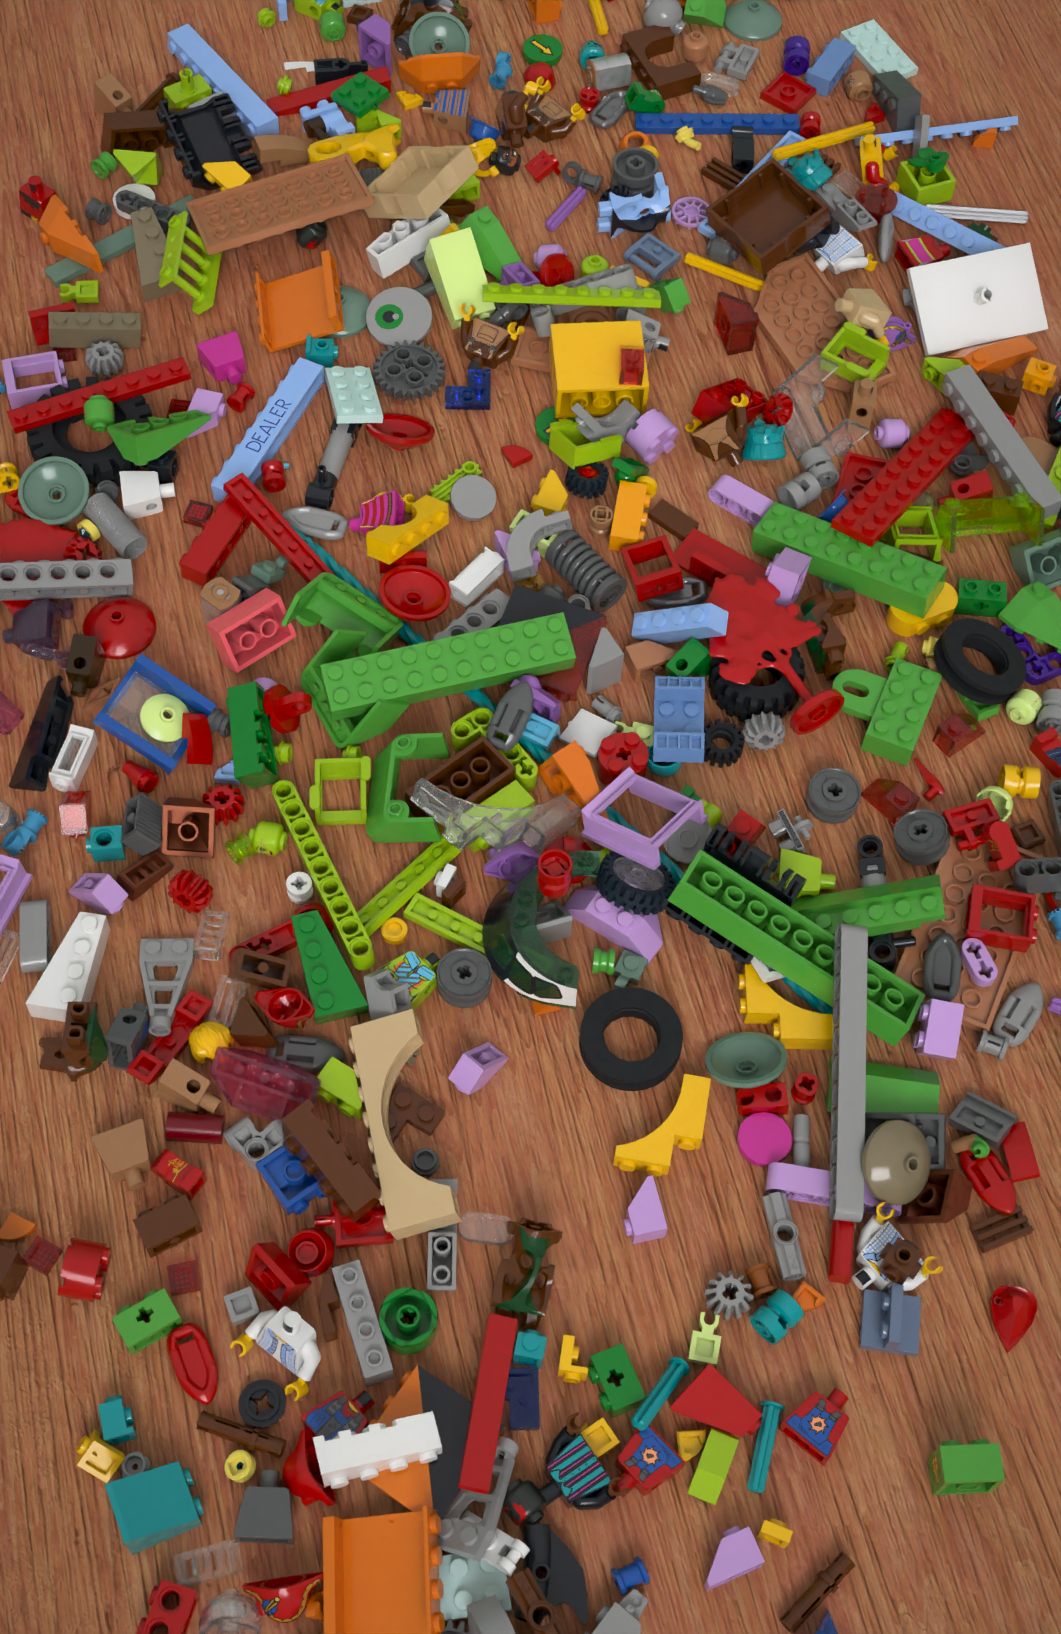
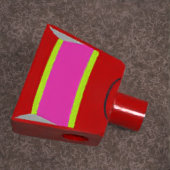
M929 235L898 240L894 257L907 275V269L943 261L944 257L950 255V248L946 243L937 245Z

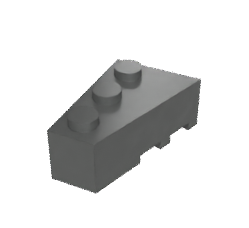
M897 70L874 74L872 94L886 115L885 118L892 132L914 130L915 116L920 115L921 93Z

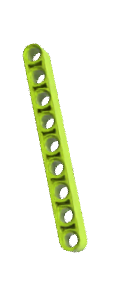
M288 780L278 781L272 787V794L279 814L352 965L358 970H368L375 964L376 959L372 943L295 786Z

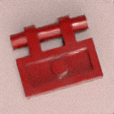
M990 797L945 810L942 814L951 836L962 835L964 839L956 842L958 851L966 849L972 851L977 849L979 845L986 844L981 838V834L975 836L973 831L981 829L988 822L1000 821V816Z

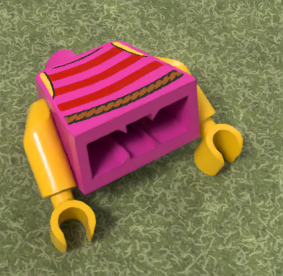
M396 490L390 492H380L375 497L363 501L360 516L349 519L351 531H361L366 538L368 533L380 525L395 526L404 524L405 512L412 513V504L415 502V497L412 494H407L402 498Z

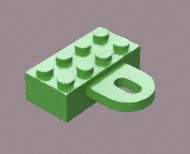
M896 658L888 679L864 670L849 669L837 675L831 689L838 690L844 697L841 711L870 722L861 750L908 766L942 675ZM850 686L864 691L867 696L858 697L847 693L843 687Z

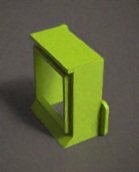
M845 322L844 326L821 352L819 368L823 367L853 383L857 379L863 380L865 378H869L874 382L888 364L891 347L866 336L865 329L851 322ZM847 347L875 362L867 370L855 363L839 358L838 355Z
M566 419L550 424L549 449L573 470L575 466L611 459V457H620L623 440L621 435H613L601 438L600 441L591 442L576 428L579 425L577 422L573 423L572 420Z
M910 506L880 538L882 541L887 542V545L899 549L900 545H929L928 549L931 559L935 562L941 561L940 549L943 539L939 537L931 511L932 506ZM898 527H923L925 535L900 534Z
M363 756L362 758L315 759V785H312L309 789V806L312 810H315L316 826L366 824L367 780L371 778V759L368 756ZM360 779L361 810L323 811V780Z

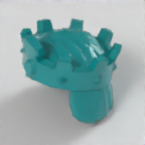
M818 149L813 150L814 155L806 153L799 160L797 157H790L788 165L792 166V169L786 168L799 184L811 192L823 185L833 174L832 170L824 164Z
M759 418L753 423L754 427L750 428L748 425L746 443L742 451L743 459L770 461L786 457L787 453L783 444L785 436L784 425L777 428V424H765Z

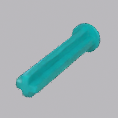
M677 1356L670 1358L668 1368L632 1416L631 1420L634 1428L644 1431L682 1377L690 1373L688 1363Z
M764 1400L761 1402V1406L764 1407L761 1417L762 1424L759 1427L747 1489L753 1493H764L780 1412L784 1411L785 1408L782 1404Z

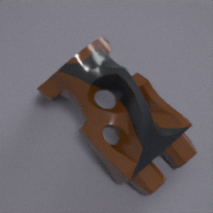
M399 0L398 11L392 24V30H394L393 40L395 42V39L403 35V32L409 29L410 25H413L419 18L431 12H445L455 16L463 23L469 33L473 23L471 19L467 18L468 8L460 6L459 0Z

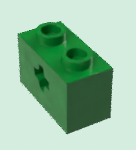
M958 579L955 587L958 603L954 614L998 618L999 613L1005 608L1007 603L1006 582Z
M623 1343L590 1356L589 1366L587 1367L588 1376L591 1383H597L601 1394L598 1395V1399L603 1411H609L611 1418H614L640 1407L646 1396ZM613 1376L615 1381L620 1380L618 1387L614 1383L609 1384L610 1377Z

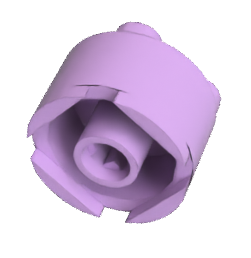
M651 409L636 421L639 424L636 429L630 428L626 435V442L644 461L651 465L658 459L659 454L662 452L669 453L675 447L674 439L678 435L679 430L659 409L658 411Z

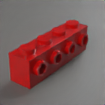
M226 495L224 500L217 504L212 518L206 520L203 531L193 539L190 550L187 554L184 553L180 559L179 566L181 567L182 577L203 587L215 578L252 522L229 495Z

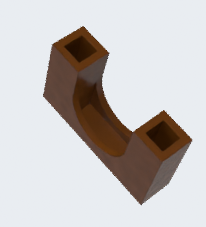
M653 25L622 34L620 51L628 55L631 61V69H634L639 81L644 84L646 90L656 89L661 93L663 100L690 93L694 84L700 86L701 72L693 61L671 67L655 65L648 60L651 57L673 51L675 35L670 27Z

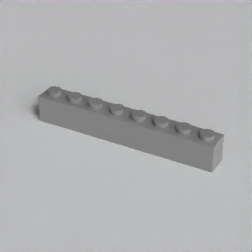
M970 364L947 372L942 384L944 395L948 396L953 403L955 411L962 416L966 427L975 435L977 443L988 454L990 462L994 463L999 470L1001 478L1011 488L1014 497L1018 498L1023 505L1025 513L1031 517L1034 523L1058 514L1061 508L1060 493Z

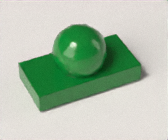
M617 457L614 458L611 464L617 468L614 479L618 486L620 480L635 482L637 476H646L649 471V467L633 458Z

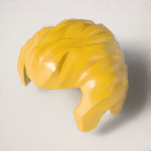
M208 1021L201 1023L190 1033L189 1045L191 1053L197 1062L204 1064L206 1062L204 1059L210 1058L216 1063H224L231 1055L229 1045L231 1046L234 1043V1039L231 1037L230 1030L226 1026Z

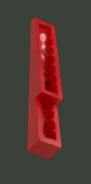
M387 66L362 72L387 88L389 93H391V79ZM355 75L266 99L267 106L277 116L300 113V108L305 106L310 107L311 110L316 109L318 102L326 99L329 103L334 102L331 99L330 93Z
M489 1313L484 1327L458 1488L486 1495L489 1493L518 1319Z

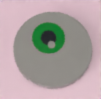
M394 287L382 291L373 298L366 312V323L370 335L385 348H387V345L394 348L396 341L400 345H403L404 340L408 344H411L413 340L416 341V344L429 334L433 317L430 304L421 293L407 287Z

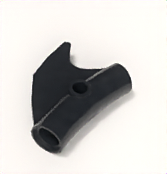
M535 1524L523 1527L524 1544L530 1549L524 1558L523 1570L529 1567L547 1601L554 1608L559 1604H569L581 1624L586 1625L588 1623V1602L582 1567L568 1547L550 1529L549 1524ZM539 1570H543L544 1572H546L547 1576L543 1579H540L536 1576L535 1573ZM517 1605L514 1617L518 1620L526 1622V1619L524 1618L522 1612L520 1611ZM543 1610L535 1611L532 1616L533 1621L541 1626L547 1613Z

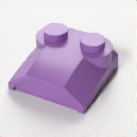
M530 674L521 675L515 679L510 689L521 682L529 683L533 693L532 713L557 724L561 715V702L543 690L535 676Z

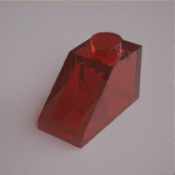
M619 345V385L642 386L644 373L643 346Z
M956 713L938 725L932 741L950 758L982 736L986 730L970 714Z
M880 778L876 779L861 792V796L894 825L905 813L915 810L920 799L901 781Z
M91 790L65 792L59 804L62 835H69L70 838H80L88 834L91 827Z

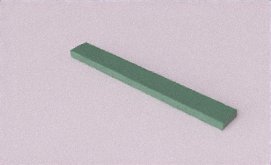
M189 195L168 207L180 212L185 210L190 217L185 202L194 200V198ZM160 214L157 217L166 218L168 215ZM132 225L92 244L98 252L102 264L135 248ZM65 258L45 268L44 273L57 288L60 284L67 283L92 269L69 258Z

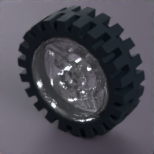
M614 851L605 855L595 879L596 887L600 889L599 893L602 896H606V900L609 903L614 901V906L617 908L623 906L624 911L629 912L631 909L637 915L641 911L643 915H649L650 912L653 915L657 914L658 911L662 912L664 910L661 907L665 898L670 897L675 888V879L672 878L673 874L671 871H667L668 868L665 865L659 866L654 871Z

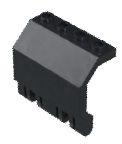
M228 93L214 96L205 104L180 112L168 110L167 99L159 101V110L156 111L160 123H164L166 138L168 142L173 143L175 158L177 161H181L184 178L186 180L189 179L192 187L208 191L221 188L216 182L212 184L204 177L205 172L202 168L204 163L235 161L250 175L257 174L263 169L256 153L239 155L251 149L252 144L239 116L223 119V116L230 115L236 110Z
M718 822L708 836L703 851L792 908L807 879L798 873L791 879L794 871L789 868L783 873L779 883L775 882L771 878L777 871L780 862L776 859L771 862L772 856L753 844L748 849L750 842L747 840L741 842L736 853L732 854L728 851V848L734 841L736 833L730 830L727 834L729 829ZM669 896L665 898L661 907L667 911L668 916L675 920L683 921L688 925L689 930L710 939L709 942L714 947L725 949L731 953V957L741 964L746 963L747 965L751 963V960L754 958L753 955L669 902Z

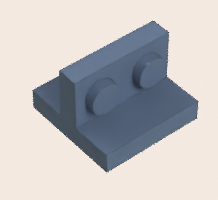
M892 1284L887 1292L864 1289L861 1303L859 1348L916 1357L919 1352L921 1297L903 1295L904 1286Z

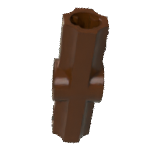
M529 1567L513 1575L505 1582L526 1619L528 1629L533 1634H566L556 1617L554 1607L547 1601ZM537 1610L545 1611L549 1616V1623L544 1626L537 1625L533 1621V1613Z

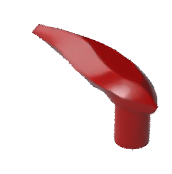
M915 757L914 761L923 774L927 785L930 787L923 794L924 799L930 802L937 795H945L944 787L940 781Z

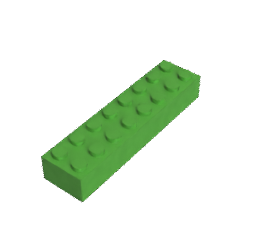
M775 501L753 530V552L774 560L777 553L781 554L785 547L812 557L807 573L844 588L854 589L857 593L923 619L944 588L947 567L879 541L873 547H870L831 528L830 522Z

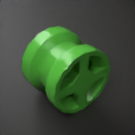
M106 151L102 152L99 158H95L90 164L93 172L101 179H106L110 172H114L118 168L115 158Z
M594 947L592 974L606 972L608 975H613L615 949L602 951L600 948Z

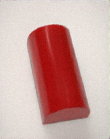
M840 1220L831 1222L828 1280L832 1282L850 1283L854 1222Z

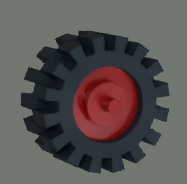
M598 462L575 466L574 470L568 466L565 486L568 487L567 490L569 492L573 491L575 496L580 494V498L587 496L588 499H592V496L598 498L599 495L602 496L606 491L609 476L607 467H604L603 463L597 464Z

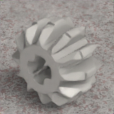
M100 340L98 344L91 343V348L86 349L85 363L92 375L97 374L99 378L107 375L109 378L110 374L118 375V371L123 369L124 355L117 343L112 344L110 340L103 343Z
M763 711L760 715L752 714L751 719L745 720V726L743 727V736L748 747L755 748L756 752L764 749L766 752L769 748L776 749L777 744L783 743L786 733L785 725H783L780 715H774L772 711L768 714H764Z
M732 1270L728 1271L727 1277L718 1272L716 1280L709 1279L707 1283L709 1289H706L704 1292V1296L709 1298L706 1302V1307H716L713 1313L714 1317L722 1312L724 1313L725 1321H729L731 1313L737 1320L742 1316L741 1311L748 1313L750 1309L748 1303L752 1302L754 1298L752 1294L748 1293L752 1287L751 1284H742L743 1274L739 1275L737 1279L733 1278L734 1273ZM727 1291L728 1295L732 1293L734 1295L733 1300H729V1296L726 1299L723 1296L724 1292Z

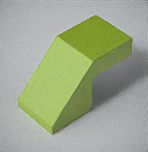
M371 110L362 118L355 116L357 133L371 132L396 123L400 129L393 135L395 138H402L401 120L380 110Z
M711 1427L687 1494L716 1505L740 1438Z

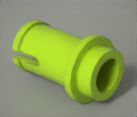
M896 642L890 656H887L884 661L888 671L891 672L896 658L904 660L909 651L906 643Z

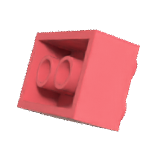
M268 588L261 590L206 624L223 664L236 673L297 636L291 622L286 627L281 625L287 611L280 595Z

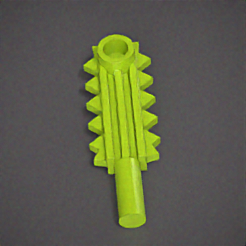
M472 461L462 464L461 469H455L453 475L448 474V479H441L440 485H434V488L429 489L431 497L444 502H450V493L457 480L467 475L480 476L483 474L479 469L480 465Z

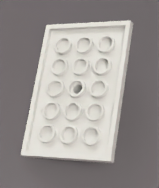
M1030 243L907 269L925 357L1048 329Z

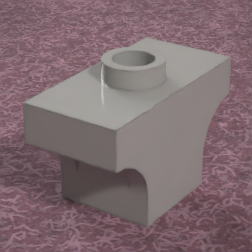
M379 969L363 976L371 1021L412 1009L408 983L396 981L391 976L389 969Z

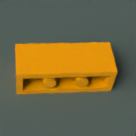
M620 480L609 550L621 552L620 548L643 542L645 531L640 530L641 526L646 527L648 513L644 512V508H649L651 494H647L648 484Z

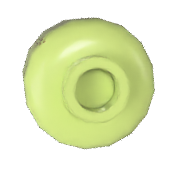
M1020 689L1006 703L1005 710L1013 722L1027 725L1042 710V700L1033 690Z

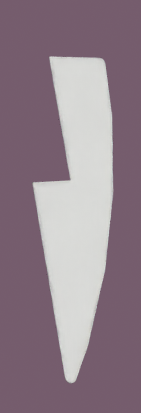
M294 61L283 63L285 70L306 67L307 72L314 71V62Z

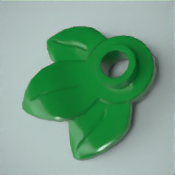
M925 147L918 149V156L909 158L907 162L916 167H927L928 172L938 173L944 170L946 161L950 156L945 151L936 152L932 148Z

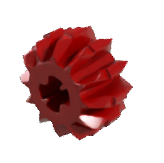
M219 782L218 788L209 786V793H203L202 800L204 803L215 807V825L217 826L223 821L228 826L229 820L237 822L238 815H243L245 799L238 787L233 789L230 782L223 787Z
M183 869L171 879L167 888L169 890L168 896L173 898L172 902L178 904L180 909L184 908L188 913L192 911L199 913L211 902L213 887L208 885L209 880L203 879L201 874L198 875L193 870L187 871Z

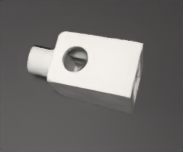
M119 471L125 515L130 520L160 513L163 511L162 498L176 497L174 483L160 484L156 471Z

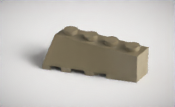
M48 312L50 347L91 348V343L98 344L100 340L105 343L110 340L112 344L117 343L120 348H141L140 312Z

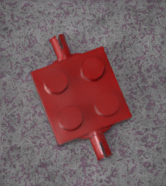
M334 1199L331 1214L314 1215L315 1227L332 1225L336 1234L337 1249L394 1243L393 1235L390 1232H386L383 1224V1216L386 1215L385 1205L382 1206L381 1203L355 1223L349 1217L344 1218L339 1213Z

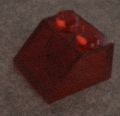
M719 292L713 324L727 355L753 351L754 341L757 339L756 329L760 323L758 313L754 312L751 303L727 293Z

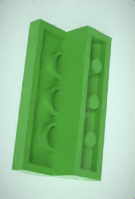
M830 1057L828 1065L827 1112H831L832 1057ZM866 1062L865 1112H938L940 1083L937 1072Z

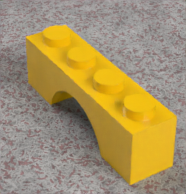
M429 495L423 496L412 504V520L410 522L395 526L380 525L366 535L367 555L390 565L449 524L448 503Z

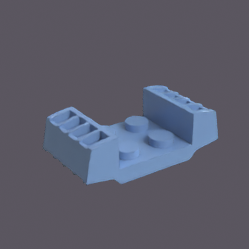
M655 676L653 762L704 763L705 677Z

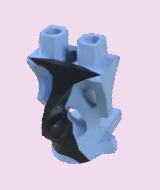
M662 172L654 174L652 198L642 197V193L633 197H621L611 192L609 193V201L598 202V214L600 217L597 218L598 232H609L610 238H615L625 230L638 233L652 232L657 224L670 222L669 187L665 185ZM649 209L647 212L640 214L642 210Z

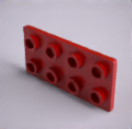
M693 529L674 552L681 569L702 579L711 586L715 583L716 577L722 579L729 573L743 576L745 581L751 585H754L755 577L757 576L764 579L768 578V576H765L767 568L697 529Z

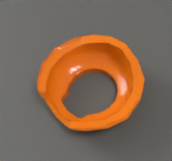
M633 131L621 138L619 150L630 148L627 146L630 138H638L644 141L643 145L638 148L644 145L652 146L647 135L639 131Z

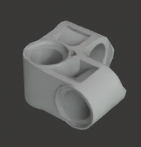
M245 1116L223 1132L231 1148L254 1171H258L255 1164L283 1146L281 1119L274 1120L259 1133L251 1120ZM256 1151L264 1152L259 1158L251 1157Z

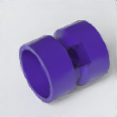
M792 36L784 44L783 68L786 73L792 76L803 75L809 68L810 43L805 37Z

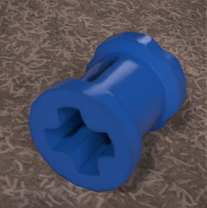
M639 1556L635 1557L634 1562L620 1569L614 1567L610 1570L621 1596L625 1595L628 1589L640 1583L645 1585L650 1583L647 1570Z

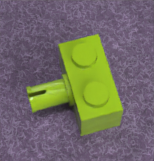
M184 68L185 76L183 70L179 72L181 81L163 88L164 98L168 100V109H186L187 106L211 96L212 88L200 74L193 76L191 69Z

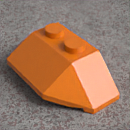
M464 52L425 54L411 57L406 61H398L399 77L420 93L434 94L439 90H463L480 70V55Z

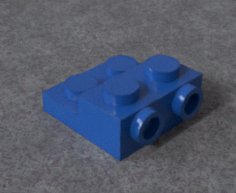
M282 1146L255 1165L287 1215L293 1212L299 1215L309 1207L310 1204L308 1202L316 1196L319 1199L326 1196L317 1185L319 1183L313 1175L308 1176L300 1166V1159L295 1154L291 1156Z

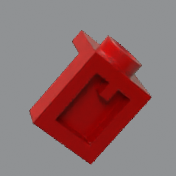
M545 150L541 151L524 165L537 183L552 171L557 175L561 174L557 167L560 163L553 154L549 156Z

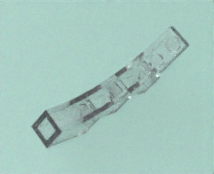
M424 778L416 782L410 799L445 827L442 836L461 851L482 837L499 852L517 839H520L539 854L575 826L582 810L563 794L549 802L533 807L514 809L479 805L457 798L437 788Z

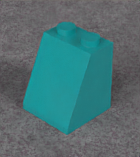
M179 1461L105 1484L123 1542L132 1555L202 1525L199 1516L204 1514V1510L199 1496L192 1497L189 1488L194 1485L188 1467L183 1469Z

